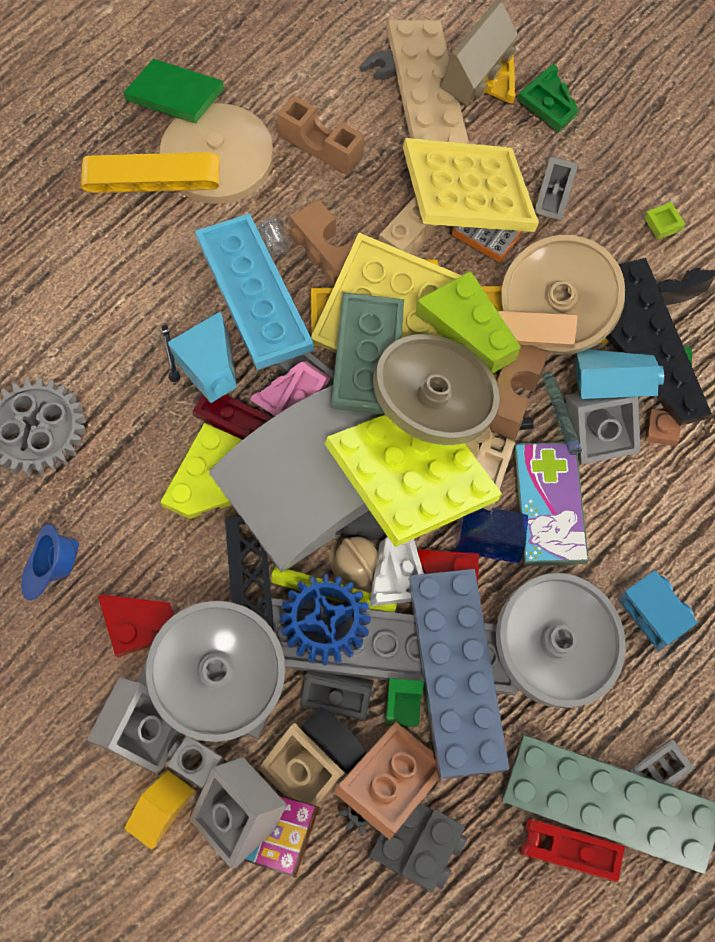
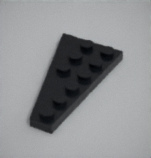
M643 258L618 264L625 283V302L618 323L606 338L618 352L655 356L658 365L663 366L664 383L663 385H658V396L656 398L679 426L708 419L712 414L647 259Z

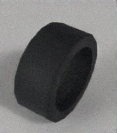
M319 707L301 726L302 731L346 773H349L366 755L365 748L355 735L323 707Z

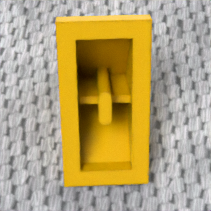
M167 770L141 795L124 829L153 850L196 791Z

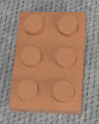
M395 722L339 784L334 793L385 837L391 840L439 780L436 759L433 758V752Z

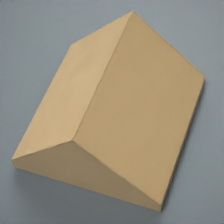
M295 723L289 727L258 768L285 797L317 806L344 780L345 775Z

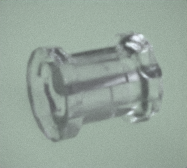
M277 217L268 218L258 226V231L261 236H264L267 244L266 248L271 257L281 256L287 253L291 247L290 240L285 237L283 232V221Z

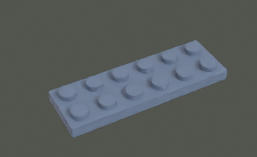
M475 569L410 575L408 580L439 780L508 771L509 764Z

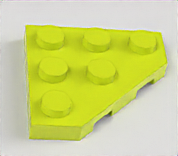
M204 423L160 502L161 506L188 519L201 516L203 512L218 507L222 509L231 506V503L209 475V471L229 451L238 445L242 439Z

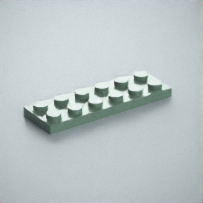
M523 734L502 802L705 874L715 843L714 800Z

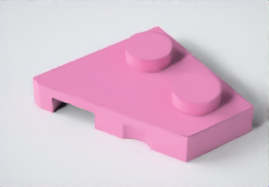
M302 361L291 368L287 374L271 382L270 386L252 395L250 400L276 416L299 401L325 389L331 377L310 363Z

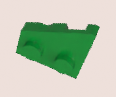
M553 63L519 93L518 101L556 131L560 132L577 116L579 109L574 99L570 97L566 83L561 82L557 74L559 70L557 65Z

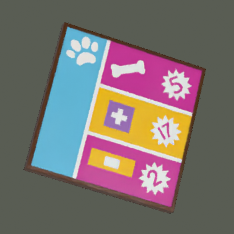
M279 795L287 806L275 830L243 861L296 878L319 806Z

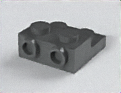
M420 803L391 840L381 833L369 858L427 892L433 893L435 887L443 889L452 871L446 865L452 854L457 857L460 855L468 837L462 835L465 826L435 809L432 810Z

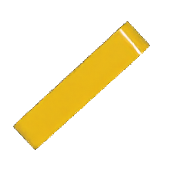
M209 152L86 156L82 158L81 189L92 193L214 190L219 187L220 157Z

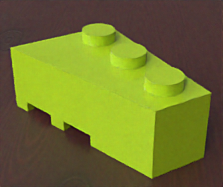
M471 271L417 300V317L422 321L426 320L438 330L442 337L449 338L467 347L485 362L492 373L517 360L521 346Z

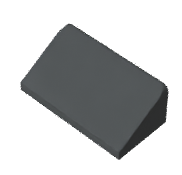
M308 670L300 706L312 709L323 707L330 713L366 720L374 682L359 677Z

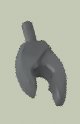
M392 50L379 51L371 55L362 63L360 71L364 72L379 66L382 68L376 71L374 79L386 80L396 74Z

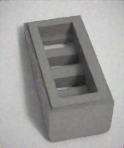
M670 739L628 771L643 775L641 771L647 768L655 780L673 785L695 768L675 741ZM669 753L679 768L674 771L663 755ZM656 760H658L669 775L665 779L661 777L652 765Z

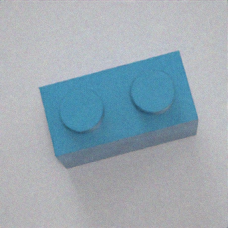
M656 570L626 590L618 599L619 603L658 652L698 623L694 619L692 609L685 602H681L678 599L668 579L660 576Z

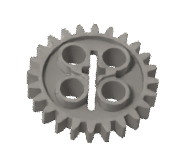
M38 378L35 386H32L29 380L25 379L23 388L13 383V392L9 393L4 389L1 390L4 398L0 400V465L4 470L11 466V470L17 475L23 468L26 476L30 477L33 469H37L40 476H43L45 467L48 466L53 472H56L55 463L58 461L66 466L68 464L65 458L67 454L76 457L77 453L73 445H83L78 435L86 434L84 425H81L86 422V418L81 413L83 411L80 402H76L77 399L73 392L68 394L64 385L57 389L53 380L45 387L41 378ZM25 406H32L27 412H20ZM57 414L61 415V417L58 420L53 422L49 421V419L52 416ZM19 433L17 438L7 440L11 434ZM41 442H49L45 448L36 449Z

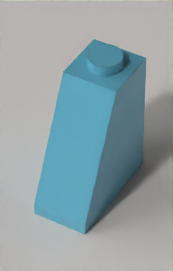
M220 312L167 342L178 366L210 403L237 388L231 339Z
M590 349L575 353V378L581 399L658 396V385H663L664 383L663 366L658 365L654 355Z

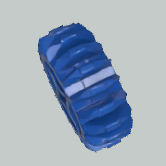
M328 574L323 575L322 583H317L316 577L311 576L309 587L300 581L298 583L300 594L290 590L288 597L292 602L282 603V609L287 612L280 615V623L287 625L281 629L282 636H292L287 641L289 648L300 644L296 651V655L299 658L304 656L307 651L310 652L309 663L313 664L317 655L322 656V665H328V656L333 655L334 661L337 664L341 663L340 652L343 651L347 657L351 658L354 652L350 645L359 649L362 648L363 641L358 636L367 637L369 634V629L362 626L371 622V616L362 614L369 610V604L366 602L358 603L363 598V593L357 591L351 594L354 584L349 582L342 587V577L340 576L335 578L334 583H329ZM325 596L337 598L345 603L347 607L343 605H330L326 601ZM314 599L315 610L313 613L305 616V620L297 622L302 607ZM321 607L327 618H331L330 632L323 620H320ZM353 617V625L350 631L338 641L336 627L345 623V619ZM307 631L308 634L320 633L328 644L314 642L302 632Z

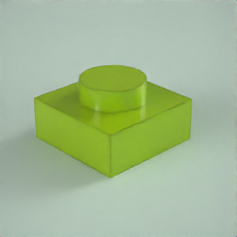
M672 202L651 209L644 216L645 221L657 240L680 232L685 226V222Z

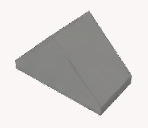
M550 156L536 204L535 214L562 221L579 163Z

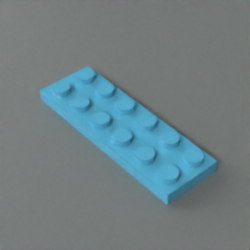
M250 213L196 230V239L256 371L314 351V343Z

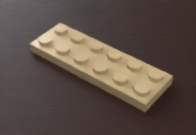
M389 20L387 32L394 57L395 70L410 138L469 144L459 100L441 89L450 61L441 21Z

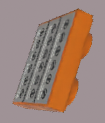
M455 226L452 230V235L501 263L524 231Z

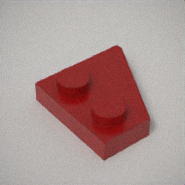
M110 595L98 596L112 647L117 658L151 647L159 630L174 616L169 602Z

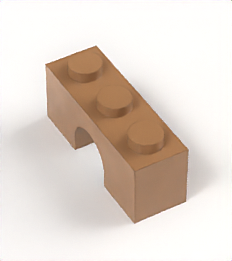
M293 95L277 113L278 135L344 174L348 175L363 157L364 135L341 121L333 131L329 130L319 121L317 108Z
M318 199L290 216L291 230H289V233L295 244L298 246L301 244L306 250L311 263L315 266L319 265L324 271L328 283L334 287L355 241L352 240L346 245L338 247L326 242L336 235V219Z
M520 345L521 348L517 360L502 368L500 374L496 372L493 374L498 385L500 402L498 412L489 427L491 431L514 440L524 419L530 399L518 395L513 389L524 388L535 392L549 354L548 351L531 345Z

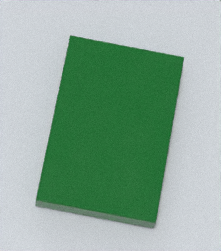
M152 59L123 94L126 101L196 124L224 90L223 80Z

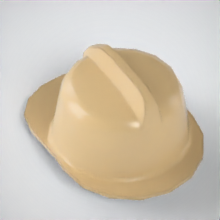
M363 537L340 538L331 548L329 565L336 577H342V585L352 582L355 589L371 593L379 548L373 541Z

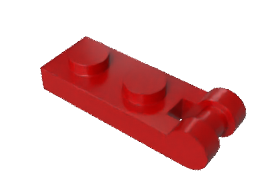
M527 819L525 830L528 831L526 844L521 846V856L614 883L619 882L625 846L540 821ZM542 836L552 838L549 850L539 848Z

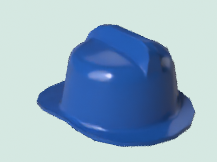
M52 524L44 525L40 530L35 547L22 575V594L24 598L30 601L37 599L50 581H57L68 576L75 563L79 542L73 538L59 535L57 529Z

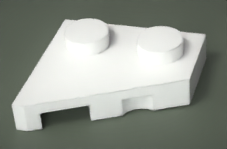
M385 538L380 542L370 597L371 606L412 602L408 579L410 575L424 574L414 539L397 547H394L389 538Z

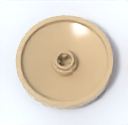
M212 103L196 124L176 118L166 129L160 145V154L209 152L220 157L219 187L217 189L179 191L193 200L204 203H229L250 195L267 179L273 164V143L265 124L250 111L231 104Z
M576 235L551 236L525 248L511 263L503 281L502 306L504 311L577 315L575 348L534 347L555 355L579 353L601 342L618 323L625 302L624 278L617 261L600 244Z

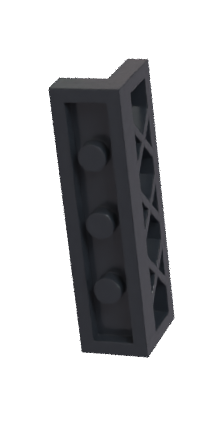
M241 516L225 517L231 603L244 607L247 606L263 618L274 631L268 554L261 544L260 551L255 548V545L258 543L256 537L250 543L241 537L240 525L245 524ZM241 544H243V545L246 547V548L243 550V552H242V546H241ZM250 551L261 559V565L253 575L243 568V559ZM261 573L263 575V583L257 579ZM244 575L249 578L246 583H244ZM253 582L264 590V597L256 606L247 601L245 591ZM264 604L266 609V615L260 611Z

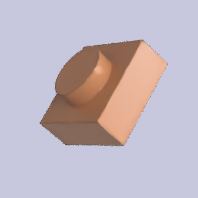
M651 409L648 413L645 441L676 447L679 443L681 426L678 425L667 411Z

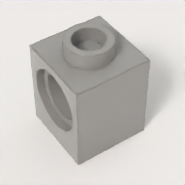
M188 736L182 742L177 740L167 756L170 759L167 766L172 771L202 790L212 767L224 763L220 755ZM192 753L202 755V764L198 769L192 771L185 769L184 763L187 756Z

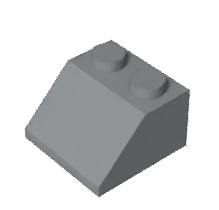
M579 392L566 395L567 424L572 440L576 442L577 455L581 465L640 453L638 397L581 399Z
M119 677L87 741L122 759L160 775L167 756L180 732L172 728L159 715L145 685Z
M242 757L212 767L189 820L228 866L233 869L275 830L287 804Z

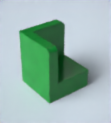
M389 679L385 725H393L397 722L400 726L404 727L419 726L424 681Z

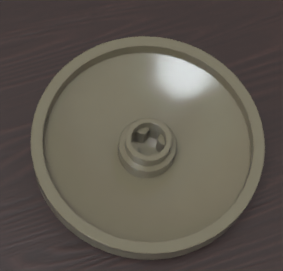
M416 334L400 338L383 351L373 375L375 396L384 413L400 429L422 441L438 445H458L470 442L481 436L488 429L498 412L500 395L493 373L481 358L464 345L449 338L431 334Z

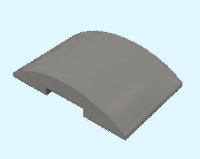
M333 385L299 401L267 421L229 451L209 471V475L239 516H241L281 573L334 539L335 532L369 511L360 495L325 446V441L330 435L383 416L384 414L332 409Z

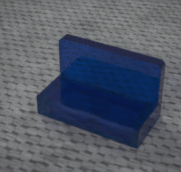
M481 508L463 516L457 552L479 553L480 557L520 564L526 546L528 515L494 508L491 511Z

